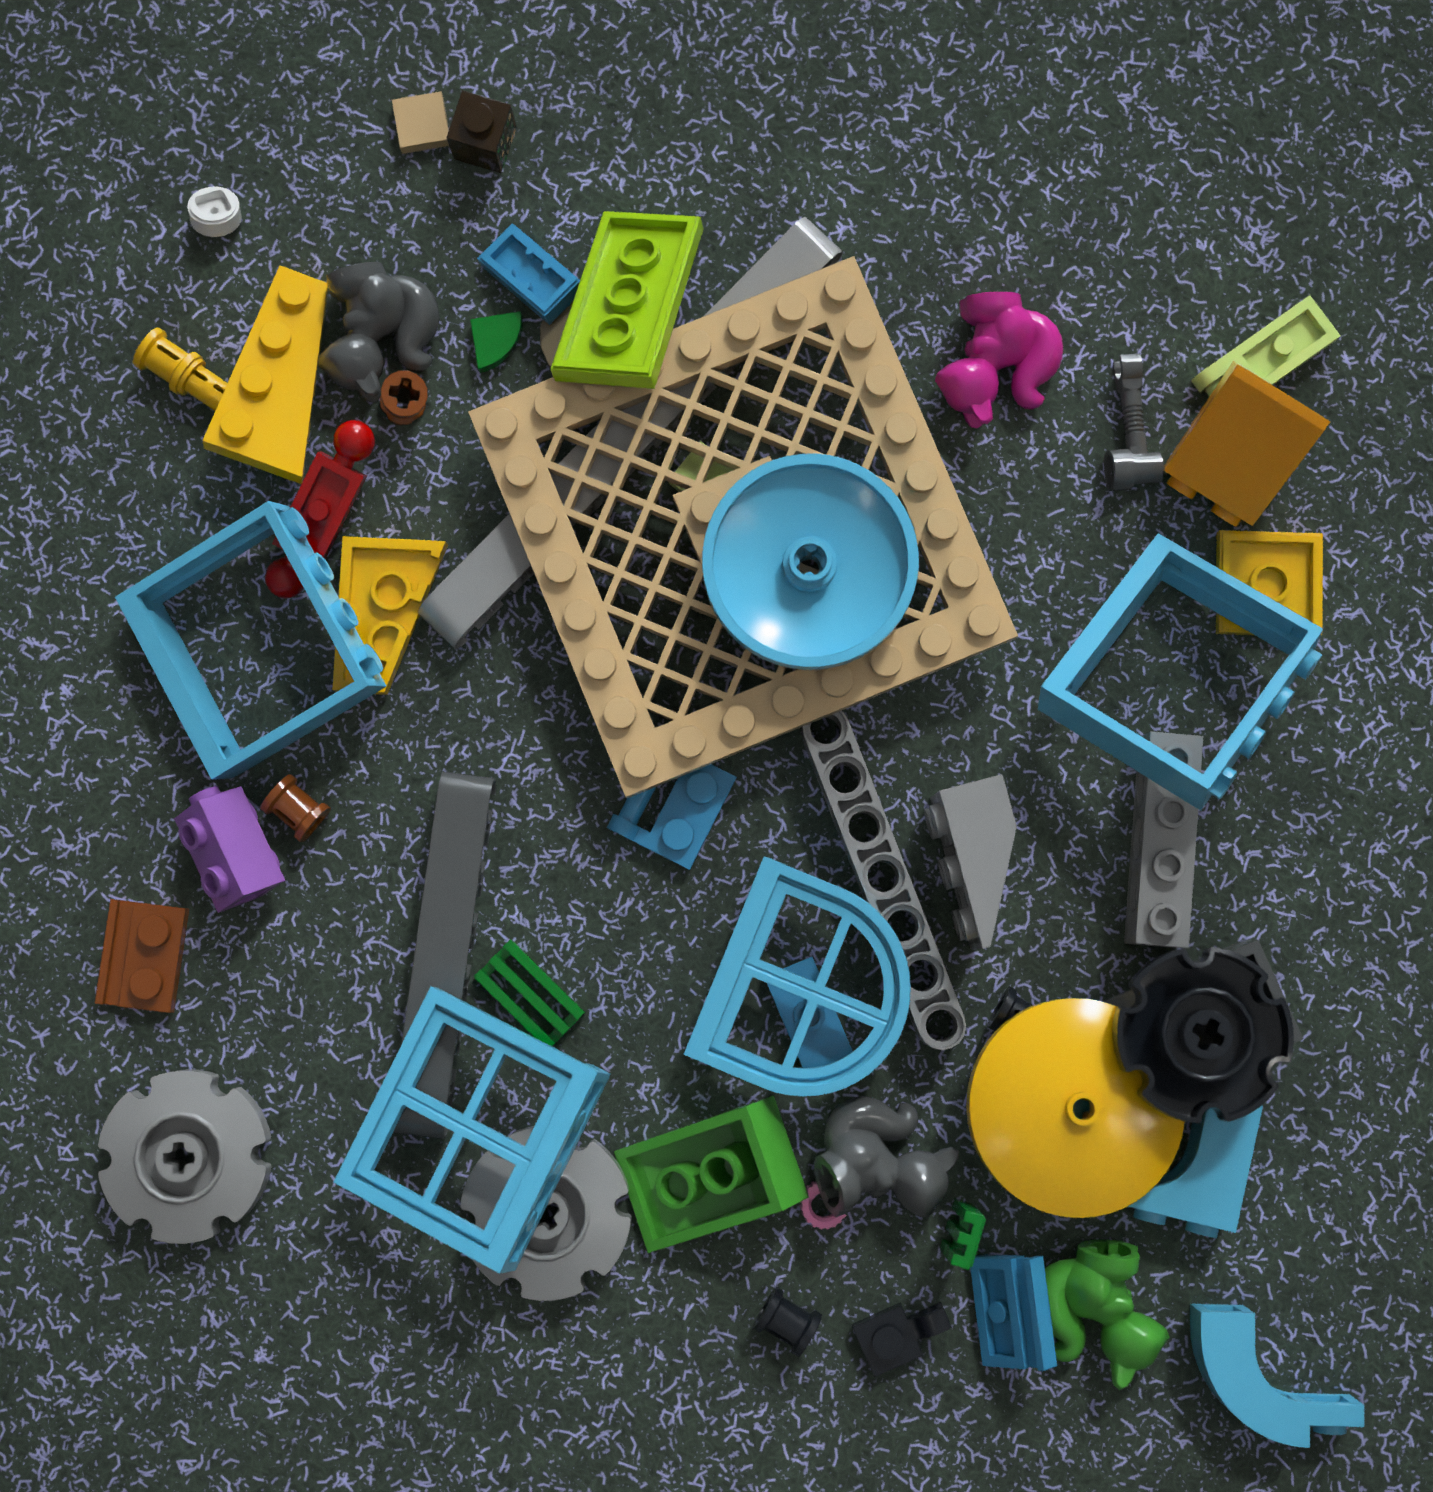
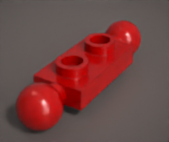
M359 420L346 421L336 429L333 436V445L336 450L334 458L322 451L317 452L290 508H295L304 518L309 528V534L306 535V538L314 553H319L325 560L367 478V475L354 469L353 466L355 462L366 459L372 453L375 446L373 431L367 424ZM275 536L272 544L283 550ZM286 555L283 558L274 560L268 566L265 573V582L271 593L280 598H292L302 592L304 587Z

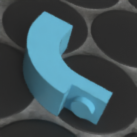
M1190 1304L1191 1343L1202 1377L1216 1398L1253 1431L1281 1444L1310 1448V1426H1313L1314 1432L1325 1435L1346 1434V1427H1364V1404L1350 1394L1291 1393L1276 1389L1266 1381L1256 1358L1255 1313L1244 1305Z

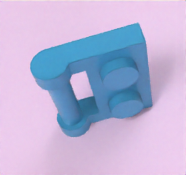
M710 764L677 779L651 832L637 826L656 787L627 798L619 815L613 814L606 828L690 870L737 777Z

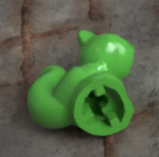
M1088 1240L1078 1244L1075 1258L1059 1260L1045 1268L1053 1336L1058 1339L1055 1343L1056 1359L1061 1362H1071L1077 1359L1082 1353L1086 1342L1085 1327L1081 1318L1095 1320L1102 1324L1101 1348L1104 1356L1110 1362L1112 1383L1121 1390L1128 1387L1136 1371L1144 1370L1153 1364L1170 1337L1167 1329L1153 1318L1133 1311L1132 1294L1126 1286V1280L1131 1279L1138 1272L1140 1257L1138 1246L1119 1240Z

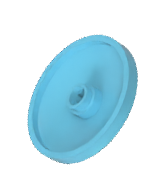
M796 454L774 459L760 465L739 479L727 491L713 512L706 530L702 552V569L707 596L714 613L727 632L741 646L763 660L779 666L801 670H820L844 665L859 659L880 645L893 632L904 616L914 594L919 568V551L913 524L903 504L891 488L864 467L843 458L824 454ZM807 559L813 560L818 564L819 571L817 574L810 571L802 574L799 570L800 563Z

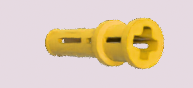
M155 328L145 336L133 357V365L139 370L149 369L168 382L169 389L177 395L189 393L216 411L227 382L205 368L206 363L201 355L196 352L189 354L169 341L167 333L161 328Z

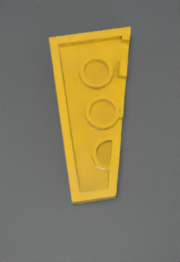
M279 265L202 440L204 449L302 484L310 433L313 397L315 396L317 364L319 352L321 351L327 305L328 284L326 282Z

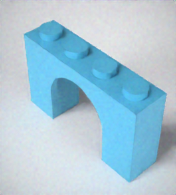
M1078 1099L1074 1103L1073 1113L1078 1119H1083V1113L1089 1110V1102ZM1263 1106L1242 1118L1229 1122L1220 1121L1212 1108L1207 1109L1203 1114L1201 1123H1192L1186 1150L1177 1165L1166 1173L1146 1195L1127 1206L1135 1208L1133 1217L1159 1225H1165L1167 1216L1187 1221L1185 1230L1212 1238H1217L1219 1229L1236 1233Z

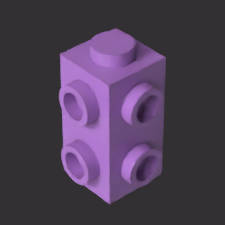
M218 786L204 789L189 798L191 806L174 818L179 828L180 840L184 847L189 850L200 873L203 890L212 899L218 913L255 900L285 881L280 870L278 857L271 850L258 823L256 810L249 803L242 786L220 792Z

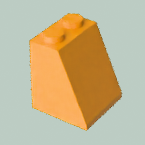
M1233 361L1165 463L1163 470L1171 475L1167 484L1190 499H1193L1197 492L1215 503L1210 511L1237 527L1241 520L1253 526L1325 431L1330 421Z

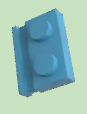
M994 1254L975 1256L970 1270L982 1365L1014 1369L1037 1368L1039 1371L1056 1367L1057 1359L1043 1256L1024 1257V1255Z

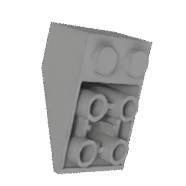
M1003 774L940 790L930 797L931 805L929 808L924 809L925 820L931 839L940 838L945 857L938 860L939 872L944 888L946 890L954 888L960 908L951 911L956 934L959 941L966 940L969 942L970 949L991 947L1017 828Z

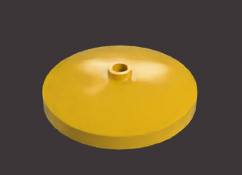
M1066 998L1046 1001L1028 1007L1008 1019L992 1034L980 1051L971 1072L967 1090V1120L973 1144L982 1163L992 1177L1011 1195L1031 1207L1052 1215L1070 1218L1097 1217L1116 1212L1135 1203L1157 1185L1165 1175L1180 1146L1185 1121L1171 1118L1149 1106L1137 1095V1090L1142 1085L1141 1074L1136 1070L1131 1072L1120 1070L1112 1038L1113 1018L1115 1009L1118 1008L1114 1005L1090 999ZM1078 1099L1089 1102V1110L1083 1113V1119H1078L1073 1113L1074 1103Z

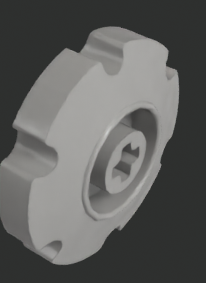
M186 1069L156 1075L150 1079L151 1092L148 1096H144L138 1090L127 1092L113 1107L103 1125L98 1147L109 1152L111 1164L107 1169L101 1170L98 1173L102 1191L113 1211L128 1226L139 1222L142 1218L149 1221L152 1226L151 1238L171 1244H187L212 1238L220 1233L219 1220L221 1216L228 1217L232 1222H238L243 1219L257 1204L267 1186L272 1165L261 1160L258 1154L260 1145L271 1140L267 1120L257 1102L242 1087L234 1088L228 1094L220 1091L218 1087L219 1075L216 1073ZM184 1147L186 1152H194V1162L186 1164L184 1160L176 1159V1150Z
M534 1126L515 1131L508 1137L525 1146ZM595 1139L586 1147L576 1146L548 1203L550 1205L554 1202L559 1208L554 1216L556 1223L552 1224L548 1219H543L538 1223L516 1271L499 1274L472 1259L475 1265L497 1286L501 1285L507 1278L518 1280L522 1287L521 1297L537 1301L560 1300L583 1292L585 1287L583 1274L586 1271L594 1270L605 1276L615 1265L624 1249L632 1220L631 1214L623 1213L616 1204L617 1199L626 1195L629 1191L627 1179L617 1160L610 1151ZM490 1151L485 1152L473 1167L464 1186L460 1205L462 1210L469 1211L474 1215L475 1225L483 1230L515 1167V1164Z

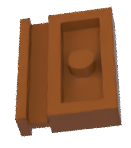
M110 899L95 1004L174 1013L189 916L188 908Z

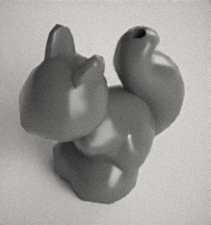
M364 262L349 265L326 275L331 296L339 302L346 303V314L343 316V324L347 335L326 347L318 357L317 366L337 385L347 390H357L368 402H377L381 396V387L378 379L384 367L383 356L378 342L391 333H396L395 352L404 367L413 372H421L430 367L432 356L425 353L422 348L436 334L440 315L435 296L425 284L404 275H387L383 264L380 262Z
M859 1096L839 1103L830 1112L824 1127L823 1139L826 1152L817 1156L814 1161L816 1182L827 1210L835 1218L850 1212L859 1201L862 1193H869L872 1198H880L886 1195L888 1190L893 1191L898 1201L906 1210L919 1217L929 1218L945 1197L949 1185L948 1171L958 1161L959 1150L953 1147L944 1148L935 1153L917 1150L896 1158L888 1150L883 1140L897 1141L910 1136L918 1125L916 1109L909 1103H900L897 1112H895L879 1099Z

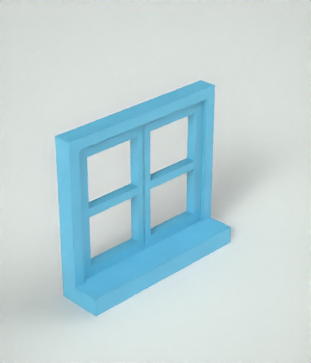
M430 986L334 1183L499 1274L516 1271L611 1074L593 1064L583 1063L437 987ZM446 1024L495 1049L464 1113L415 1088ZM506 1056L556 1081L525 1146L475 1120ZM405 1107L454 1132L423 1196L375 1171ZM466 1139L515 1164L484 1230L435 1203Z

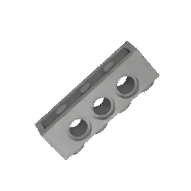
M1153 731L1141 736L1201 773L1203 736ZM1137 771L1124 944L1189 948L1198 809Z

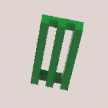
M512 939L473 976L534 1038L552 1047L586 1013ZM510 955L570 1013L564 1020L504 962ZM496 970L555 1027L550 1034L538 1025L490 977Z
M954 1198L952 1209L960 1218L959 1221L948 1218L945 1229L953 1237V1242L942 1239L940 1251L951 1265L969 1270L973 1266L986 1219L972 1203ZM970 1223H971L972 1225H971V1229H970V1232H969V1231H968V1228H969V1225H970Z

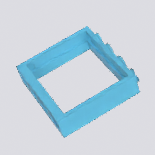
M271 501L262 504L115 597L211 780L229 779L243 773L386 687L380 675V672L383 671L382 662L374 649L368 644L364 645L355 628L358 625V619L354 610L343 598L339 599L330 582L334 579V575L329 564L322 555L314 553L306 538V535L309 534V528L304 518L295 508ZM275 534L354 682L245 748L240 749L163 602Z
M1158 533L1042 684L1038 710L1201 811L1212 795L1221 799L1227 792L1237 775V771L1232 769L1240 755L1250 759L1266 734V731L1260 727L1268 716L1271 715L1278 719L1282 715L1295 693L1289 687L1296 677L1300 676L1306 680L1312 673L1322 656L1315 649L1323 628ZM1161 580L1288 654L1286 660L1203 774L1075 696V693Z

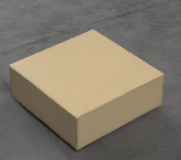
M441 91L392 100L402 154L449 146L446 138L449 127Z

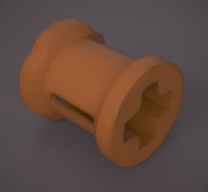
M408 370L394 372L384 380L381 388L380 408L391 423L409 425L423 415L428 398L424 380L416 373ZM400 388L410 390L409 395L413 401H409L407 409L397 407V398L393 397L398 396Z
M288 774L266 796L260 810L266 815L270 813L276 815L295 831L294 837L298 841L304 842L327 817L331 808L326 803H317L296 785L297 778L292 774Z

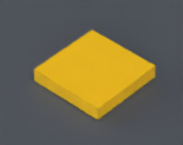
M1219 530L1217 532V568L1323 628V533ZM1216 613V634L1254 635Z

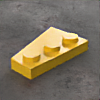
M342 536L339 599L343 598L352 607L358 619V625L355 628L364 645L368 644L374 649L382 662L383 671L380 672V675L386 687L375 694L388 695L419 619L418 610L430 592L447 550L448 544L446 541ZM335 647L332 690L338 692L354 682Z

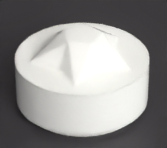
M203 188L195 192L188 201L187 208L191 225L202 235L209 237L225 236L233 232L241 222L239 200L232 191L226 188Z

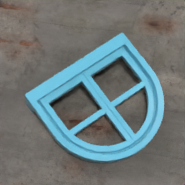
M764 856L683 1055L761 1088L790 1096H818L833 1093L857 1083L875 1070L889 1055L897 1043L907 1019L911 991L910 972L903 947L896 933L880 912L858 895ZM786 894L842 917L816 982L761 960ZM850 924L855 926L865 936L880 963L884 986L881 1009L826 987ZM753 977L808 1000L782 1065L727 1043ZM818 1004L874 1027L859 1047L836 1062L811 1068L793 1067Z

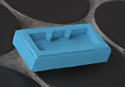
M513 223L477 258L486 271L549 325L574 301L580 280Z
M812 956L783 968L816 982L819 975ZM767 983L792 1042L808 1000ZM819 1004L798 1053V1059L802 1068L824 1066L836 1062L853 1052L837 1013Z

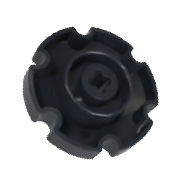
M1217 947L1204 949L1202 958L1198 962L1191 960L1186 949H1179L1163 954L1143 966L1128 982V987L1135 994V1003L1130 1008L1118 1007L1115 1009L1112 1027L1114 1052L1120 1070L1123 1072L1136 1070L1142 1076V1085L1137 1090V1095L1160 1113L1191 1123H1201L1204 1112L1209 1108L1216 1112L1220 1121L1229 1122L1252 1113L1266 1103L1279 1087L1278 1083L1271 1076V1069L1277 1062L1289 1063L1294 1046L1292 1017L1286 1000L1284 998L1269 999L1263 991V985L1268 979V974L1246 957ZM1207 1024L1206 1033L1212 1036V1041L1210 1044H1199L1197 1046L1199 1037L1192 1033L1193 1027Z

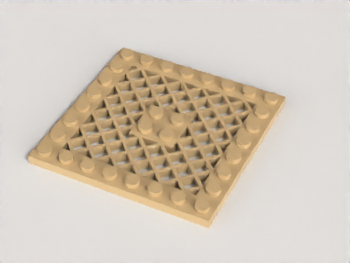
M854 256L674 328L655 389L554 381L552 377L468 411L626 798L662 785L1010 642L1018 637ZM826 329L829 338L815 332ZM794 341L786 360L767 353L770 350ZM803 343L829 353L820 374L795 364ZM837 357L849 385L829 378ZM745 361L738 380L718 372ZM755 362L781 372L772 393L747 384ZM789 375L815 386L806 407L781 397ZM697 380L690 399L670 392ZM708 381L733 391L724 413L699 403ZM823 389L849 399L841 421L814 411ZM741 395L767 405L758 427L732 417ZM649 400L641 419L622 411ZM660 401L685 410L675 433L651 423ZM857 403L870 433L848 425ZM775 409L801 419L792 441L766 431ZM693 415L719 424L710 446L684 437ZM600 420L593 438L573 431ZM612 420L636 429L627 452L602 443ZM810 422L835 432L829 450L824 455L835 456L841 440L845 436L870 447L862 464V467L869 470L878 450L890 480L880 476L877 477L891 488L906 509L913 524L917 545L931 574L929 576L918 571L916 583L930 588L931 591L922 612L910 607L907 608L903 617L914 622L893 630L880 645L866 655L833 668L820 670L797 669L784 675L787 667L778 666L775 673L749 662L752 653L747 649L744 650L742 657L739 658L715 648L723 625L714 613L712 606L697 601L695 598L704 579L702 569L704 538L717 505L739 479L760 465L772 461L771 457L767 456L753 462L761 442L786 451V456L823 454L800 444ZM727 428L753 438L744 461L718 450ZM645 434L670 443L661 466L636 456ZM552 439L545 457H543L538 444ZM563 440L588 449L578 472L554 463ZM679 448L704 457L695 480L670 470ZM598 453L622 463L612 486L588 476ZM713 461L734 469L705 482ZM631 467L656 477L647 500L622 490ZM550 473L574 482L564 506ZM665 481L686 489L673 495V500L679 513L656 504ZM583 486L608 496L598 520L573 510ZM617 500L642 510L632 534L607 524ZM651 514L676 524L666 548L641 538ZM570 520L593 529L584 553L581 550ZM684 529L687 531L699 561L675 552ZM603 534L627 543L618 568L593 558ZM636 548L662 558L652 582L627 572ZM670 562L696 572L686 596L661 586ZM800 563L799 570L802 574L809 571L817 574L819 571ZM589 568L613 577L603 601ZM622 581L648 591L638 616L612 606ZM939 593L945 609L930 615ZM656 595L682 605L672 630L646 620ZM691 609L716 619L707 644L680 634ZM609 615L633 625L624 649L621 647ZM642 629L668 639L658 664L632 654ZM676 643L702 653L692 678L666 668ZM710 657L737 668L727 693L700 682ZM628 663L653 673L643 698ZM745 671L768 680L766 683L736 694ZM662 677L688 687L678 713L652 703ZM696 691L719 700L717 703L686 715ZM649 712L671 721L655 728Z

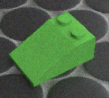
M774 1095L614 1151L616 1160L629 1185L628 1195L648 1253L784 1211L809 1198Z

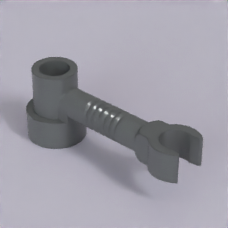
M1140 353L1120 355V361H1113V370L1123 410L1126 449L1107 450L1104 455L1103 463L1108 491L1131 490L1134 484L1160 483L1164 475V463L1161 453L1148 452L1146 433L1144 432L1145 424L1143 423L1144 415L1142 413L1143 408H1141V390L1143 386Z

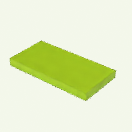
M603 212L550 369L554 381L655 389L702 236L703 225L700 216Z

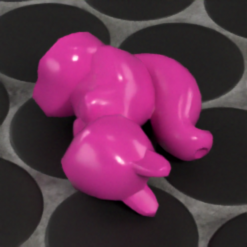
M983 292L968 295L965 299L960 300V316L968 324L975 326L973 339L966 343L964 349L965 355L969 358L960 359L948 364L936 375L935 382L942 391L948 405L955 411L963 412L965 421L970 427L978 429L983 424L987 425L993 420L991 405L994 403L998 393L999 381L997 371L1014 365L1016 368L1011 382L1014 400L1024 409L1040 407L1044 403L1045 397L1037 390V387L1055 375L1063 358V342L1058 327L1047 316L1036 311L1024 309L1019 293Z

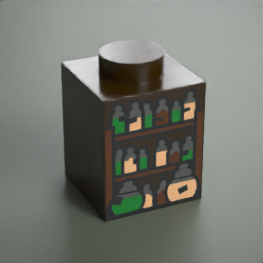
M462 90L446 137L453 159L502 174L517 128L512 107L510 104Z

